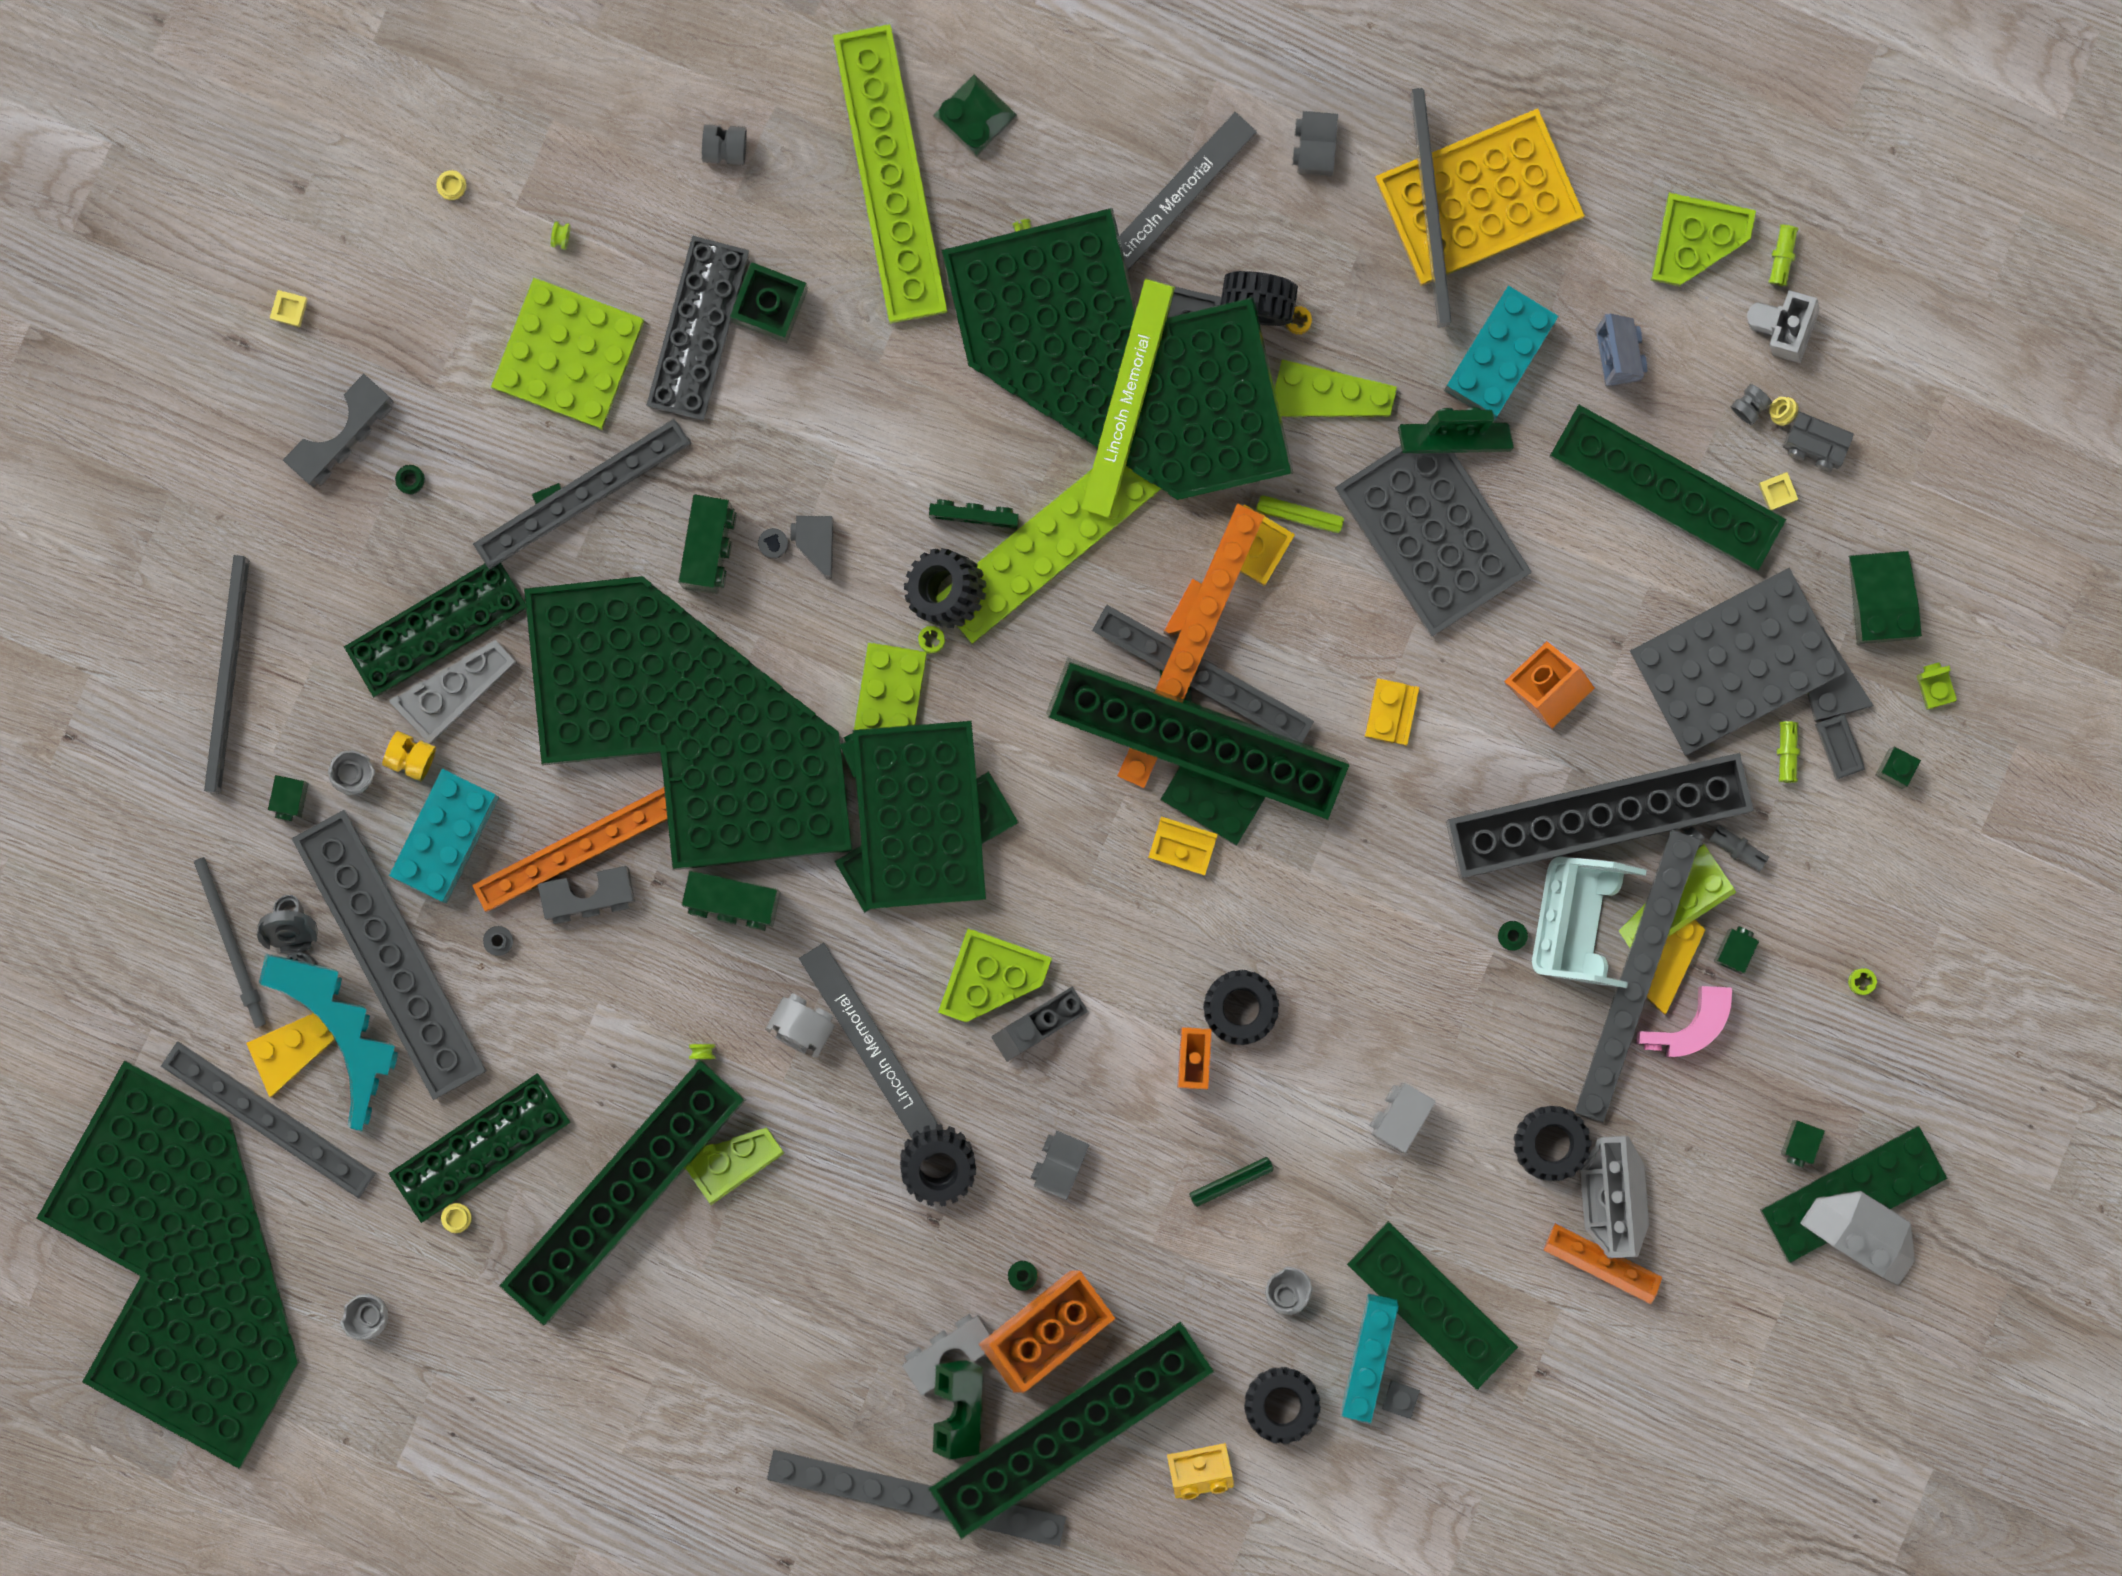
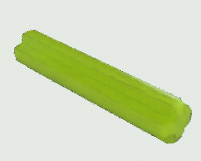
M1264 495L1260 496L1257 505L1259 513L1337 534L1341 532L1344 522L1342 516Z

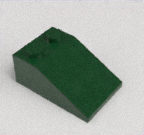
M1909 551L1848 556L1856 643L1868 644L1916 640L1921 637L1919 603Z

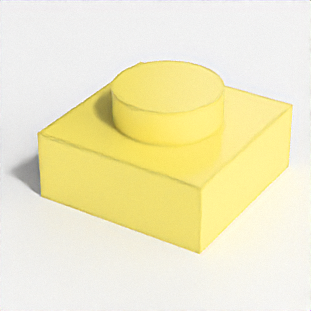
M277 290L270 319L300 328L308 299Z
M1788 472L1758 484L1766 505L1771 511L1798 500Z

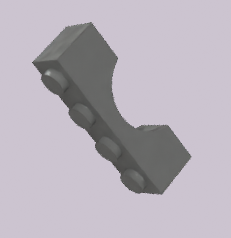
M364 373L344 394L348 405V420L341 433L325 442H312L302 439L283 459L290 468L313 488L317 484L319 486L324 484L332 474L330 469L337 462L339 464L343 463L352 452L350 448L356 441L362 442L372 431L370 426L377 419L383 420L392 410L390 405L394 401Z

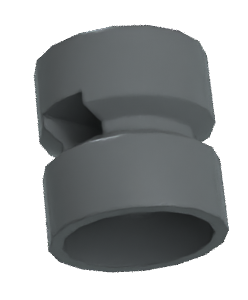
M705 124L702 137V162L719 164L721 160H725L729 165H744L747 128L729 126L727 130H724L721 125Z

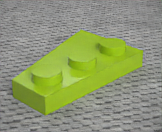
M766 1127L734 1137L722 1143L705 1146L686 1167V1170L709 1204L713 1205L785 1154V1152Z

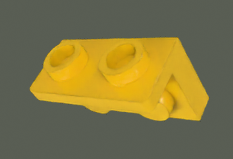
M1226 1443L1167 1454L1175 1498L1189 1500L1198 1497L1202 1493L1220 1494L1234 1487Z

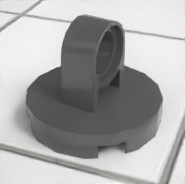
M285 895L279 898L274 904L273 912L262 917L257 925L259 943L269 950L270 945L280 948V953L292 954L293 952H303L311 948L313 941H317L318 928L316 922L310 916L304 914L301 903L293 895ZM289 905L296 906L294 911L284 910V908Z

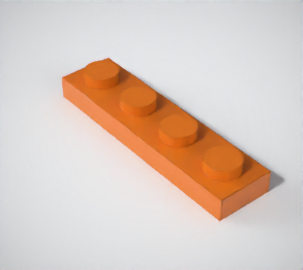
M1556 1223L1552 1227L1543 1249L1555 1257L1649 1304L1655 1299L1662 1280V1276L1624 1257L1608 1258L1598 1244Z

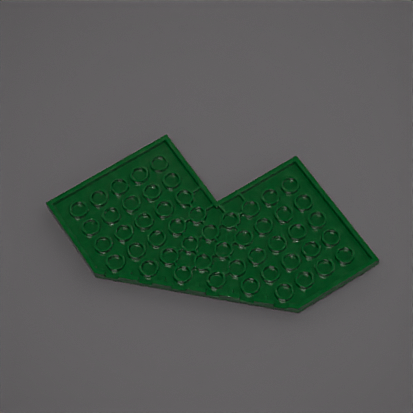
M1113 208L943 249L942 254L968 366L977 372H981L997 385L1023 399L1030 406L1047 417H1051L1063 425L1064 428L1081 439H1085L1098 449L1136 313ZM1254 298L1166 319L1126 466L1151 484H1155L1166 491L1167 494L1176 500L1294 473Z
M643 576L524 589L542 766L661 753L673 870L852 851L839 732L818 717L815 712L793 697L781 685L759 670L733 647H730L699 620H696L684 608L662 593Z
M124 1060L36 1218L140 1276L82 1383L240 1469L296 1370L299 1359L230 1117Z

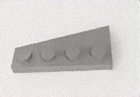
M494 640L462 658L461 661L441 670L433 677L390 699L389 702L429 744H432L517 662Z

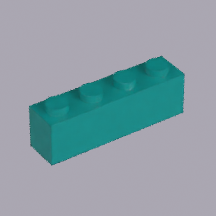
M1367 1294L1342 1402V1417L1368 1423L1372 1422L1398 1310V1303L1395 1299Z

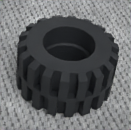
M1234 271L1225 275L1220 305L1254 298L1260 325H1287L1293 322L1298 285L1287 278L1254 271Z
M944 548L941 550L931 549L930 554L925 552L921 554V560H915L911 564L914 568L911 572H907L906 577L909 580L908 583H904V590L908 591V594L905 595V600L911 603L909 605L910 610L916 613L917 617L940 627L954 628L955 625L960 627L965 625V619L971 621L975 617L974 611H980L982 607L979 605L981 599L985 600L986 593L982 592V589L986 588V581L981 579L984 574L981 569L977 568L978 564L968 557ZM951 575L952 588L949 595L941 602H937L935 597L938 595L941 582Z
M1247 970L1230 971L1216 979L1208 989L1203 1006L1205 1020L1209 1028L1212 1029V1032L1222 1041L1234 1045L1255 1043L1264 1038L1275 1026L1279 1015L1277 993L1270 982L1256 972ZM1233 991H1249L1258 1001V1015L1254 1021L1247 1025L1233 1024L1224 1014V1001Z
M1560 1106L1540 1107L1528 1113L1517 1126L1518 1129L1513 1139L1515 1140L1514 1153L1517 1154L1519 1164L1525 1168L1527 1173L1535 1176V1178L1547 1181H1561L1576 1175V1172L1582 1170L1585 1166V1161L1589 1159V1149L1592 1147V1140L1589 1138L1590 1131L1585 1126L1584 1120L1570 1109ZM1558 1126L1569 1137L1570 1146L1568 1153L1558 1161L1544 1160L1536 1151L1535 1139L1538 1132L1544 1127Z
M936 1124V1129L932 1130L930 1125L923 1127L924 1132L919 1133L918 1130L912 1134L913 1139H907L904 1143L905 1149L901 1150L900 1168L903 1184H906L910 1195L915 1194L917 1201L922 1202L925 1199L929 1206H934V1202H939L940 1207L946 1206L947 1200H951L954 1204L959 1201L958 1196L961 1194L964 1197L968 1193V1186L972 1187L974 1183L976 1164L972 1145L969 1141H966L964 1134L961 1132L955 1133V1128L951 1126L947 1130L943 1129L942 1124ZM933 1153H945L956 1162L953 1171L941 1178L927 1176L921 1171L920 1165L927 1156Z
M1274 1367L1260 1373L1254 1381L1252 1380L1245 1394L1244 1409L1250 1426L1260 1437L1275 1444H1290V1442L1302 1440V1437L1308 1435L1319 1420L1318 1416L1321 1410L1320 1397L1314 1384L1300 1371L1288 1367ZM1284 1387L1291 1389L1300 1400L1298 1415L1288 1423L1274 1422L1265 1412V1399L1276 1388Z

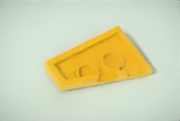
M1693 920L1667 937L1646 998L1664 1015H1666L1705 932V929L1696 920Z
M312 1013L246 1044L269 1097L272 1098L289 1080L293 1079L310 1061L335 1041V1038L322 1020L315 1013Z

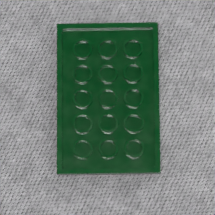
M972 721L852 730L866 908L876 909L986 900Z

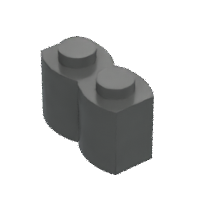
M1303 111L1302 119L1296 118L1295 136L1301 138L1300 148L1294 147L1292 165L1298 166V174L1333 176L1338 114Z
M1056 1131L1055 1136L1048 1134L1042 1151L1047 1153L1043 1164L1036 1163L1031 1175V1179L1036 1180L1034 1187L1067 1200L1090 1144L1059 1131Z

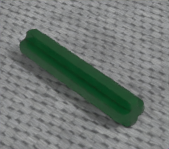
M1264 1157L1190 1192L1189 1196L1193 1205L1199 1207L1271 1173L1274 1167L1270 1159Z

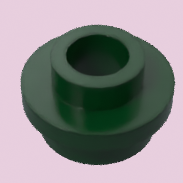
M405 465L397 471L395 483L401 492L409 495L416 494L424 487L425 475L419 467ZM408 475L415 476L416 481L413 485L406 484L405 479Z
M1517 921L1504 923L1498 931L1500 945L1510 951L1521 949L1528 939L1525 926ZM1510 930L1517 931L1518 939L1516 941L1508 939L1507 935Z
M1017 1261L1009 1268L1008 1281L1017 1290H1028L1037 1281V1270L1028 1261ZM1018 1271H1027L1028 1279L1023 1282L1017 1279Z

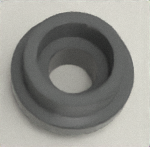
M494 926L484 934L483 945L490 954L502 956L511 950L513 936L507 928ZM496 935H500L503 938L502 945L498 947L494 946L492 942Z

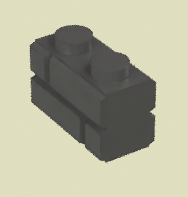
M1799 411L1791 424L1783 448L1788 449L1787 454L1796 459L1804 460L1805 457L1815 460V465L1823 470L1832 471L1833 468L1838 470L1843 464L1854 433Z

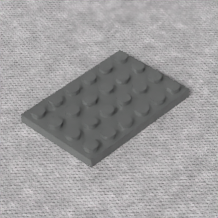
M1400 445L1335 487L1338 495L1431 637L1532 573L1455 453L1405 454L1402 452Z
M1790 568L1630 650L1685 756L1845 674L1840 661Z

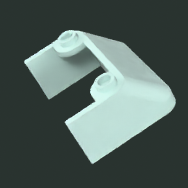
M1570 857L1554 858L1547 869L1532 957V966L1535 972L1546 976L1591 984L1627 988L1628 982L1607 978L1608 963L1606 958L1599 954H1593L1603 895L1613 896L1617 894L1621 889L1624 874L1646 876L1647 870L1611 861Z

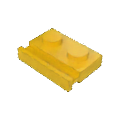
M1377 678L1364 737L1407 746L1419 687Z
M1161 816L1148 858L1205 876L1218 834Z

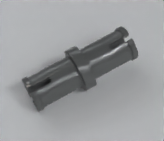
M1720 824L1709 839L1710 842L1731 853V858L1734 860L1736 858L1740 859L1759 873L1770 857L1748 844L1746 838L1740 839Z

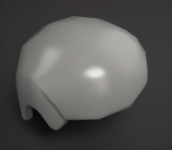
M349 750L340 752L332 759L328 775L330 782L337 791L346 795H355L369 788L374 779L375 769L367 755Z
M1284 1267L1280 1272L1270 1277L1265 1289V1296L1268 1305L1277 1313L1294 1315L1308 1305L1313 1288L1310 1278L1301 1269Z
M372 1294L357 1295L344 1306L343 1319L340 1321L341 1327L347 1336L355 1340L373 1339L385 1329L388 1320V1309L381 1298Z

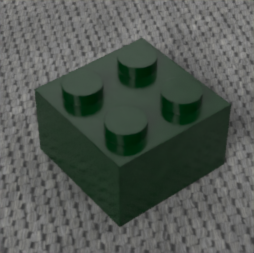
M751 262L731 311L730 319L732 323L787 343L807 294V283Z

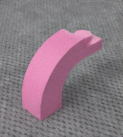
M1698 987L1697 1012L1692 1022L1686 1028L1675 1033L1640 1031L1637 1032L1636 1044H1644V1050L1662 1051V1045H1666V1057L1685 1056L1701 1050L1710 1044L1725 1026L1731 1009L1732 988Z

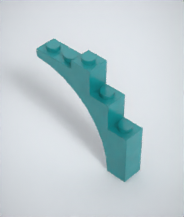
M265 954L258 983L283 992L303 1003L322 1020L334 1036L343 1054L350 1082L351 1103L347 1125L350 1129L362 1131L363 1124L368 1125L371 1118L372 1107H368L370 1096L376 1095L379 1085V1078H375L376 1073L388 1075L389 1068H395L398 1052L394 1051L395 1046L392 1043L360 1036L361 1031H367L370 1015L366 1014L367 1009L364 1006L332 999L333 994H339L342 978L338 977L339 972L336 969Z

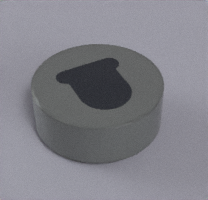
M770 528L760 535L758 547L765 557L777 559L786 553L788 539L781 530Z

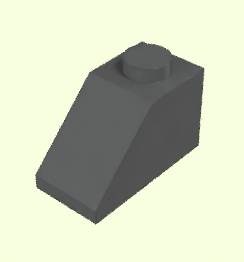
M796 515V523H791L790 528L791 541H796L797 549L826 579H832L833 517Z

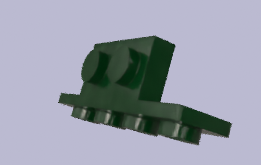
M1478 407L1466 410L1442 408L1435 412L1427 424H1401L1398 427L1401 449L1405 454L1511 452L1514 445L1509 424L1493 423V411L1481 410Z

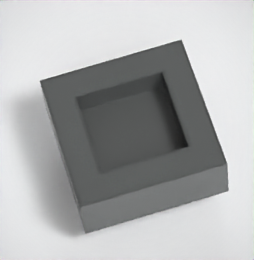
M1390 1381L1382 1410L1411 1419L1420 1390Z

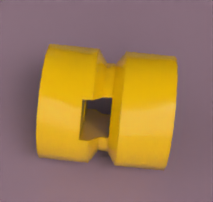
M396 731L388 744L382 766L396 772L403 769L406 776L422 782L431 767L436 747L421 740L414 743L412 736Z

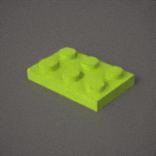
M868 642L854 730L915 725L927 652Z

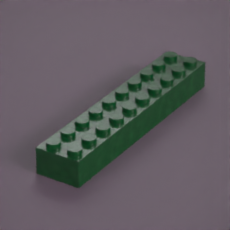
M1069 657L1066 659L1046 712L1048 718L1327 820L1330 817L1350 765L1345 758Z
M699 1060L504 1279L499 1287L543 1326L548 1325L742 1106L746 1099L703 1060Z
M1180 1321L928 1489L960 1539H963L1214 1371Z

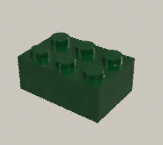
M693 494L678 580L683 589L718 594L719 587H725L727 570L723 567L724 558L729 559L732 541L728 538L729 529L734 530L737 512H735V508L732 507L729 500Z
M689 870L681 906L687 908V914L707 918L708 913L717 915L716 920L736 925L738 919L747 921L746 926L748 928L765 931L766 926H774L781 892L778 889Z

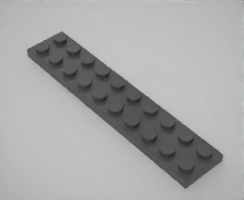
M346 810L340 811L291 838L432 1099L436 1100L487 1072Z

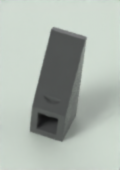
M1072 986L991 1036L1006 1062L1081 1017L1088 1010Z

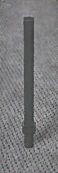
M205 857L197 859L193 862L241 988L242 995L240 997L244 1007H248L255 1028L266 1025V1021L259 1005L261 1001L257 989H253Z

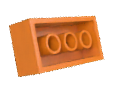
M1081 1270L1069 1271L978 1345L1014 1393H1025L1116 1318Z

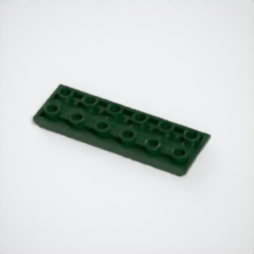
M484 563L343 647L371 695L375 698L526 609V603L502 563L490 570Z
M536 1073L388 1174L419 1221L423 1223L566 1127L571 1121L540 1075Z

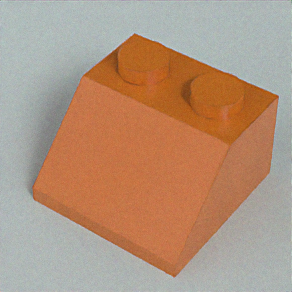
M1548 641L1504 681L1518 698L1551 729L1595 689L1582 669Z

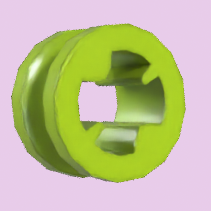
M559 221L554 222L550 241L551 247L555 248L559 245L561 249L566 250L571 224L566 223L562 226Z
M927 626L920 631L918 642L921 649L925 652L937 653L945 644V636L938 627ZM929 632L931 635V632H936L938 634L937 640L939 644L936 647L933 644L932 648L926 646L927 641L924 638L926 633Z
M1856 969L1850 974L1848 985L1853 993L1866 995L1874 991L1877 979L1875 974L1869 969ZM1861 973L1866 974L1865 978L1870 979V985H1866L1864 990L1859 989L1860 985H1855V979L1860 978Z
M689 1044V1048L692 1050L689 1059H715V1055L712 1053L715 1044Z

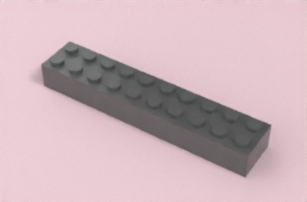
M1736 753L1448 819L1446 826L1458 877L1463 879L1669 832L1671 829L1677 830L1739 816L1754 810L1741 755Z

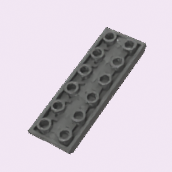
M692 235L646 406L704 421L731 324L730 314L740 291L749 257V250Z

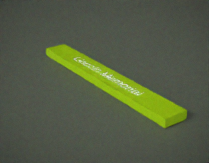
M1145 279L1081 507L1083 510L1106 517L1112 516L1174 294V286L1150 279Z

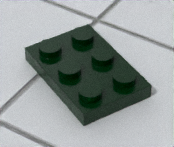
M1180 766L1160 801L1237 846L1266 797Z

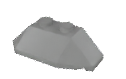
M1629 1136L1598 1138L1595 1147L1590 1152L1589 1159L1585 1161V1166L1580 1170L1585 1230L1604 1250L1608 1258L1637 1257L1649 1227L1645 1165Z
M1861 1191L1816 1198L1800 1222L1833 1247L1898 1286L1915 1262L1911 1223Z

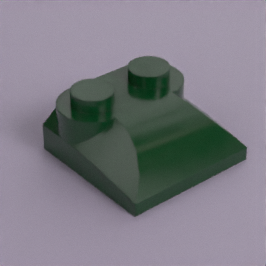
M974 74L950 98L941 104L933 116L965 148L977 157L1017 114Z

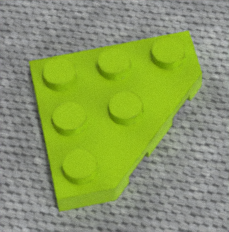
M1669 193L1651 281L1680 287L1747 243L1751 239L1756 210Z
M967 928L938 1013L963 1022H969L1043 986L1052 957Z

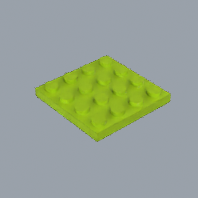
M533 277L491 388L602 430L645 320Z

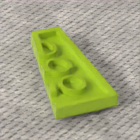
M1282 359L1275 393L1281 417H1390L1397 386Z
M1705 844L1696 852L1667 937L1737 893ZM1645 904L1619 930L1629 948H1631Z

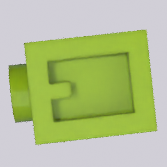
M1938 662L1924 666V673L1917 675V680L1926 710L1957 701L1949 675L1951 671L1950 665L1941 667V663Z

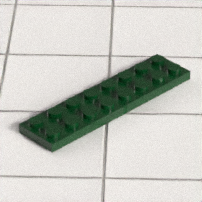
M1580 404L1576 407L1549 456L1553 460L1755 572H1758L1787 520Z

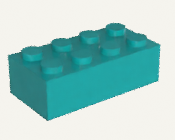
M1508 285L1444 391L1471 408L1478 407L1481 410H1492L1495 421L1559 316Z
M441 769L389 876L441 902L447 903L499 796L447 770Z

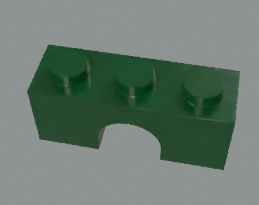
M967 1360L936 1365L935 1394L954 1402V1408L946 1420L934 1423L933 1452L949 1460L979 1455L983 1367Z

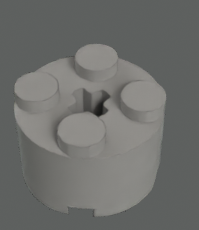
M791 993L789 998L782 997L765 1030L770 1033L774 1029L778 1032L775 1038L804 1054L807 1049L814 1051L811 1057L818 1058L835 1027L831 1022L833 1016L820 1008H817L816 1011L805 1006L807 1001Z

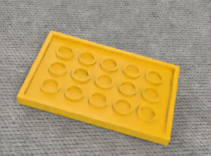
M1538 108L1432 152L1446 275L1573 223L1585 216ZM1417 158L1376 175L1374 179L1419 284L1422 286L1431 282L1432 276Z

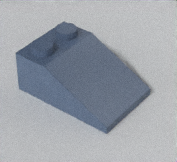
M1605 314L1596 328L1605 386L1641 381L1644 377V372H1647V361L1645 355H1640L1638 344L1642 343L1640 326H1635L1634 318L1616 314Z

